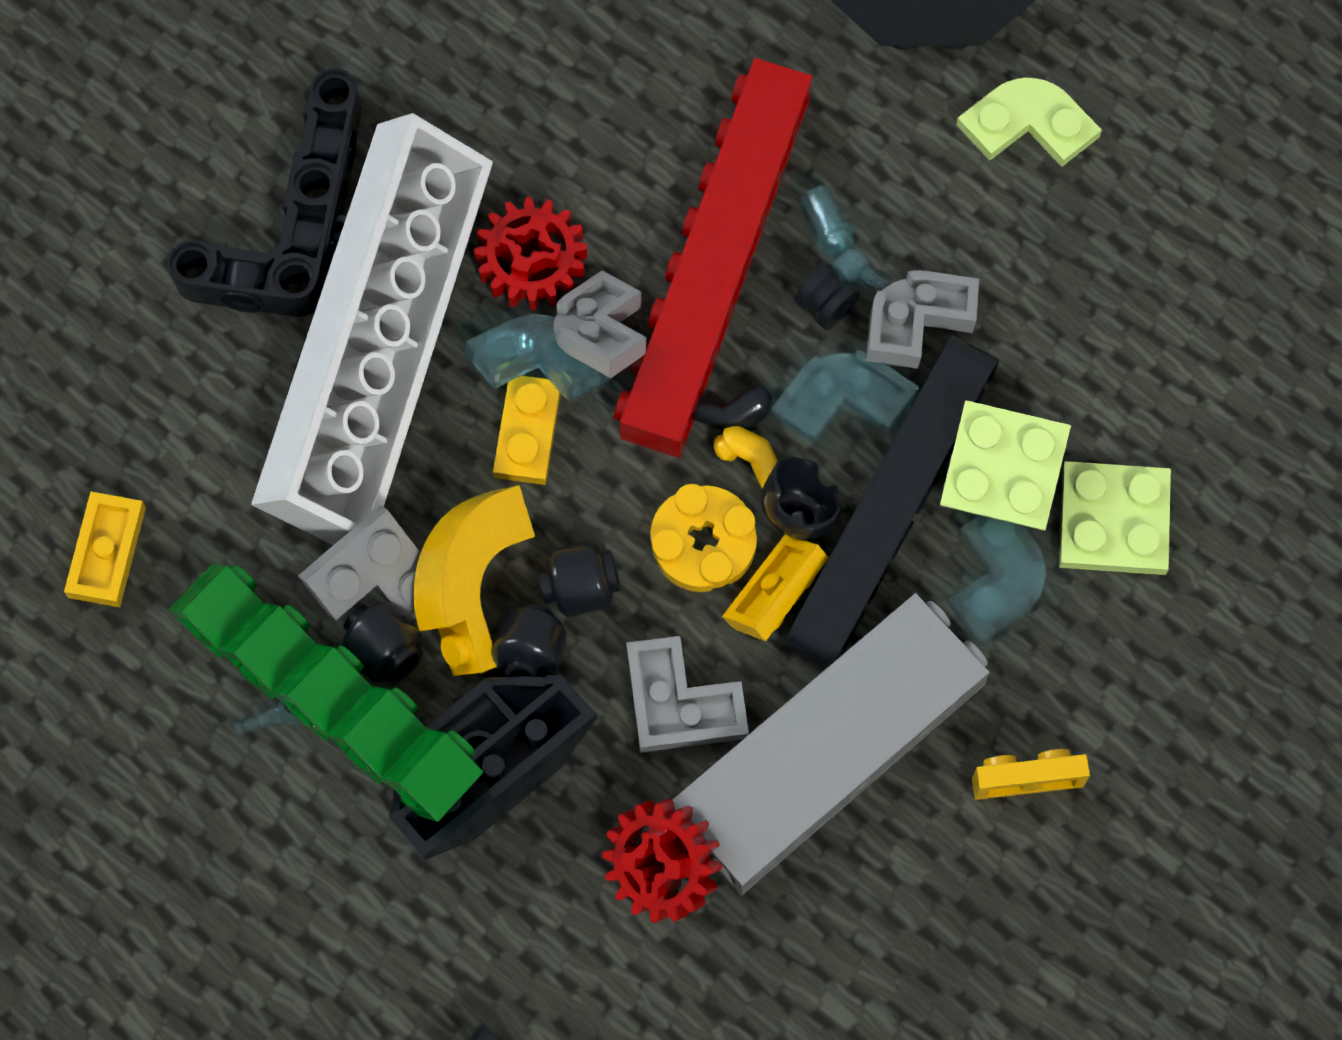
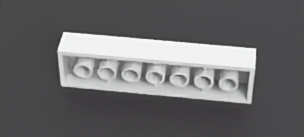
M413 113L377 124L251 503L252 506L332 545L337 543L377 507H384L493 161Z

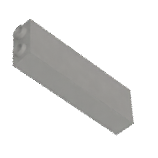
M916 593L913 594L673 799L675 811L687 805L693 807L690 821L694 824L704 820L709 822V826L703 833L706 841L718 840L720 844L719 847L710 852V858L722 863V869L719 871L741 896L985 686L990 673L985 668L988 665L985 656L969 640L962 643L948 628L951 625L949 618L936 603L932 601L925 603Z

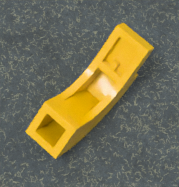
M520 485L489 491L455 506L435 525L421 550L414 578V608L418 628L420 631L438 629L441 637V652L445 661L449 664L453 676L482 673L497 667L491 655L493 644L481 608L480 589L484 572L489 562L498 552L508 546L535 537Z

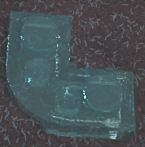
M535 314L517 317L466 341V357L494 389L536 368H539L567 401L611 380V378L570 356L558 346L554 338V316Z
M857 350L856 354L836 353L822 358L815 356L806 363L771 408V416L813 445L844 405L888 434L918 394L919 386L886 364L866 361V352Z
M981 515L961 527L959 533L988 573L949 598L947 605L978 647L1024 617L1037 603L1046 579V565L1041 549L1024 526Z

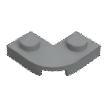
M603 270L558 301L557 315L554 320V338L558 346L575 359L612 378L646 354V337L620 323L641 308V291Z
M917 270L908 271L906 279L894 282L882 291L878 290L869 317L866 361L918 369L922 355L924 326L973 333L977 321L979 279Z

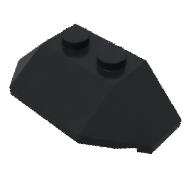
M1035 0L831 1L880 46H892L896 49L908 50L917 46H943L948 49H962L968 45H983Z
M546 675V677H486L426 726L428 729L446 734L453 730L463 737L475 750V754L471 759L483 773L438 822L417 815L403 804L400 799L401 796L394 790L389 812L390 820L425 860L475 840L560 770L597 719V714L562 675Z

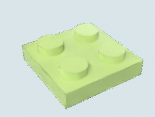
M965 400L940 506L1045 531L1071 425Z
M1064 461L1062 467L1059 568L1166 575L1169 570L1171 469Z

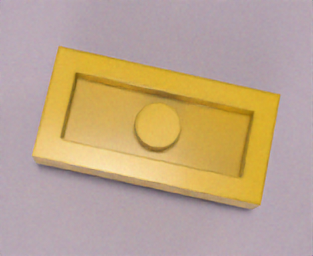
M509 374L493 468L494 478L546 485L562 390L561 381Z
M90 491L64 593L68 598L120 608L146 510L143 501Z
M784 535L722 617L735 630L767 641L773 631L782 624L786 614L805 589L814 582L816 575L829 557L817 544Z
M1054 749L1039 753L1038 760L1017 762L1016 756L1013 755L988 758L983 761L984 766L976 767L972 783L975 800L1082 788L1087 782L1090 773L1086 754L1071 756L1069 749Z

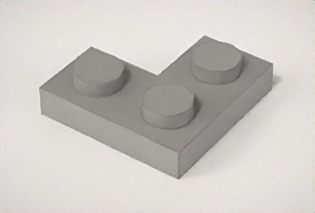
M379 506L300 573L298 577L328 615L335 620L340 618L376 587L387 603L395 605L412 621L416 617L414 608V578L420 551L390 512L384 507Z
M680 636L626 643L640 753L743 740L749 735L742 681L687 688Z

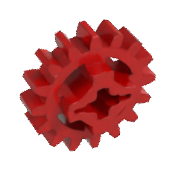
M526 197L524 209L517 210L515 205L508 201L505 203L506 216L502 218L491 212L488 215V220L492 230L479 229L477 232L478 243L481 246L474 249L476 264L482 265L478 268L481 283L492 281L490 290L494 298L507 292L509 307L515 308L522 298L528 299L530 310H536L538 299L544 297L553 307L557 305V291L562 290L564 293H569L574 289V282L571 277L584 278L585 267L581 261L588 259L587 244L581 243L584 239L583 228L581 225L570 226L572 220L571 212L568 209L555 215L552 200L548 199L542 208L538 209L534 208L532 197ZM552 232L560 238L566 251L561 250V244L552 242L550 237ZM532 248L540 250V252H539V251H533V252L531 253V255H530V258L523 256V255H529L530 252L532 251ZM497 256L501 257L503 262L511 265L512 272L510 276L500 267L496 259Z
M665 799L656 803V805L652 800L636 805L635 810L632 809L620 814L618 819L621 826L608 830L606 836L616 845L602 852V858L614 862V870L605 874L606 881H619L621 888L615 895L617 901L627 897L634 900L631 907L633 915L636 916L649 909L651 922L657 923L668 916L674 922L689 915V912L692 913L705 906L706 902L703 896L717 890L718 885L709 878V875L721 870L722 863L711 859L710 852L719 847L720 844L718 840H705L703 833L709 826L707 820L697 824L690 821L693 807L687 805L675 811L673 799ZM649 826V831L642 833V843L636 844L639 834L645 827ZM682 878H689L684 889L678 895H675V890L682 886Z

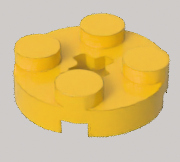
M687 484L681 487L675 495L669 497L659 507L654 516L650 531L653 556L663 575L675 585L686 590L706 592L712 591L713 588H721L728 583L730 585L746 573L754 559L757 546L755 517L742 500L727 490L715 486ZM704 526L713 529V537L718 540L715 547L706 545L702 551L696 550L694 548L695 539L689 534L694 529L701 531Z

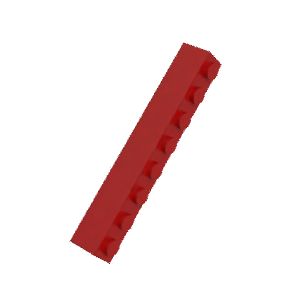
M754 58L748 76L739 74L731 98V103L737 104L732 119L725 117L722 119L716 136L715 147L721 148L716 163H706L700 179L698 191L704 193L699 208L690 207L683 225L682 236L688 239L682 253L673 252L666 271L665 281L671 283L665 299L656 298L649 317L648 327L653 328L654 331L649 344L646 345V354L632 363L631 373L637 375L631 392L623 390L616 405L614 420L620 422L621 440L681 458L694 422L693 418L698 401L705 392L811 98L813 75Z

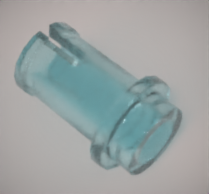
M829 186L813 188L806 193L807 196H802L800 203L818 235L815 239L817 247L824 249L827 255L839 254L851 247L854 243L852 235L855 229L850 222L844 221Z

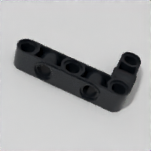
M339 68L324 70L314 78L311 84L306 111L303 112L305 128L300 151H295L283 204L286 217L280 245L274 246V250L268 249L267 253L229 248L227 243L224 245L195 240L178 244L168 257V269L178 293L184 299L196 303L223 306L235 311L248 313L264 312L292 317H305L316 310L329 266L336 250L337 240L331 238L330 234L334 218L338 215H343L355 159L357 132L361 117V102L357 85L353 76L347 71ZM335 96L347 97L343 103L338 105L326 103ZM323 187L328 189V192L319 198L306 196L314 188ZM195 266L206 268L205 272L199 277H184L190 268ZM295 281L309 283L308 287L299 293L285 291Z

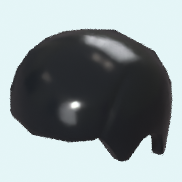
M793 456L778 460L769 474L761 494L762 511L768 521L783 534L797 540L810 541L831 533L842 512L837 498L838 488L836 485L827 487L821 483L818 477L819 466L816 462Z

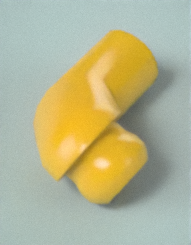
M731 426L725 428L723 434L718 435L713 442L714 451L721 460L733 461L738 456L750 462L760 487L763 489L769 474L778 461L767 439L740 426Z

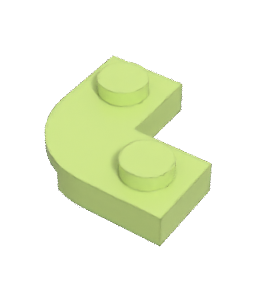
M1037 78L1014 79L998 86L960 115L956 123L957 127L989 160L993 159L1028 131L1061 167L1100 138L1102 129L1064 90L1051 82Z

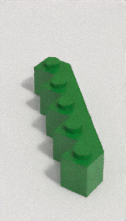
M211 564L168 609L205 648L219 659L222 656L226 657L239 670L243 678L271 700L274 697L280 699L292 711L291 713L295 719L323 741L327 739L333 741L345 753L346 758L379 785L383 781L391 786L401 796L400 799L403 804L417 815L438 822L483 773L471 759L475 754V750L463 737L453 730L446 734L426 728L414 716L419 708L410 697L396 687L390 691L389 689L371 686L360 674L364 666L355 655L341 645L335 649L334 647L317 644L306 633L310 627L307 620L290 605L286 604L281 608L278 605L263 603L253 592L258 587L256 582L239 566L234 564L229 568L227 565Z

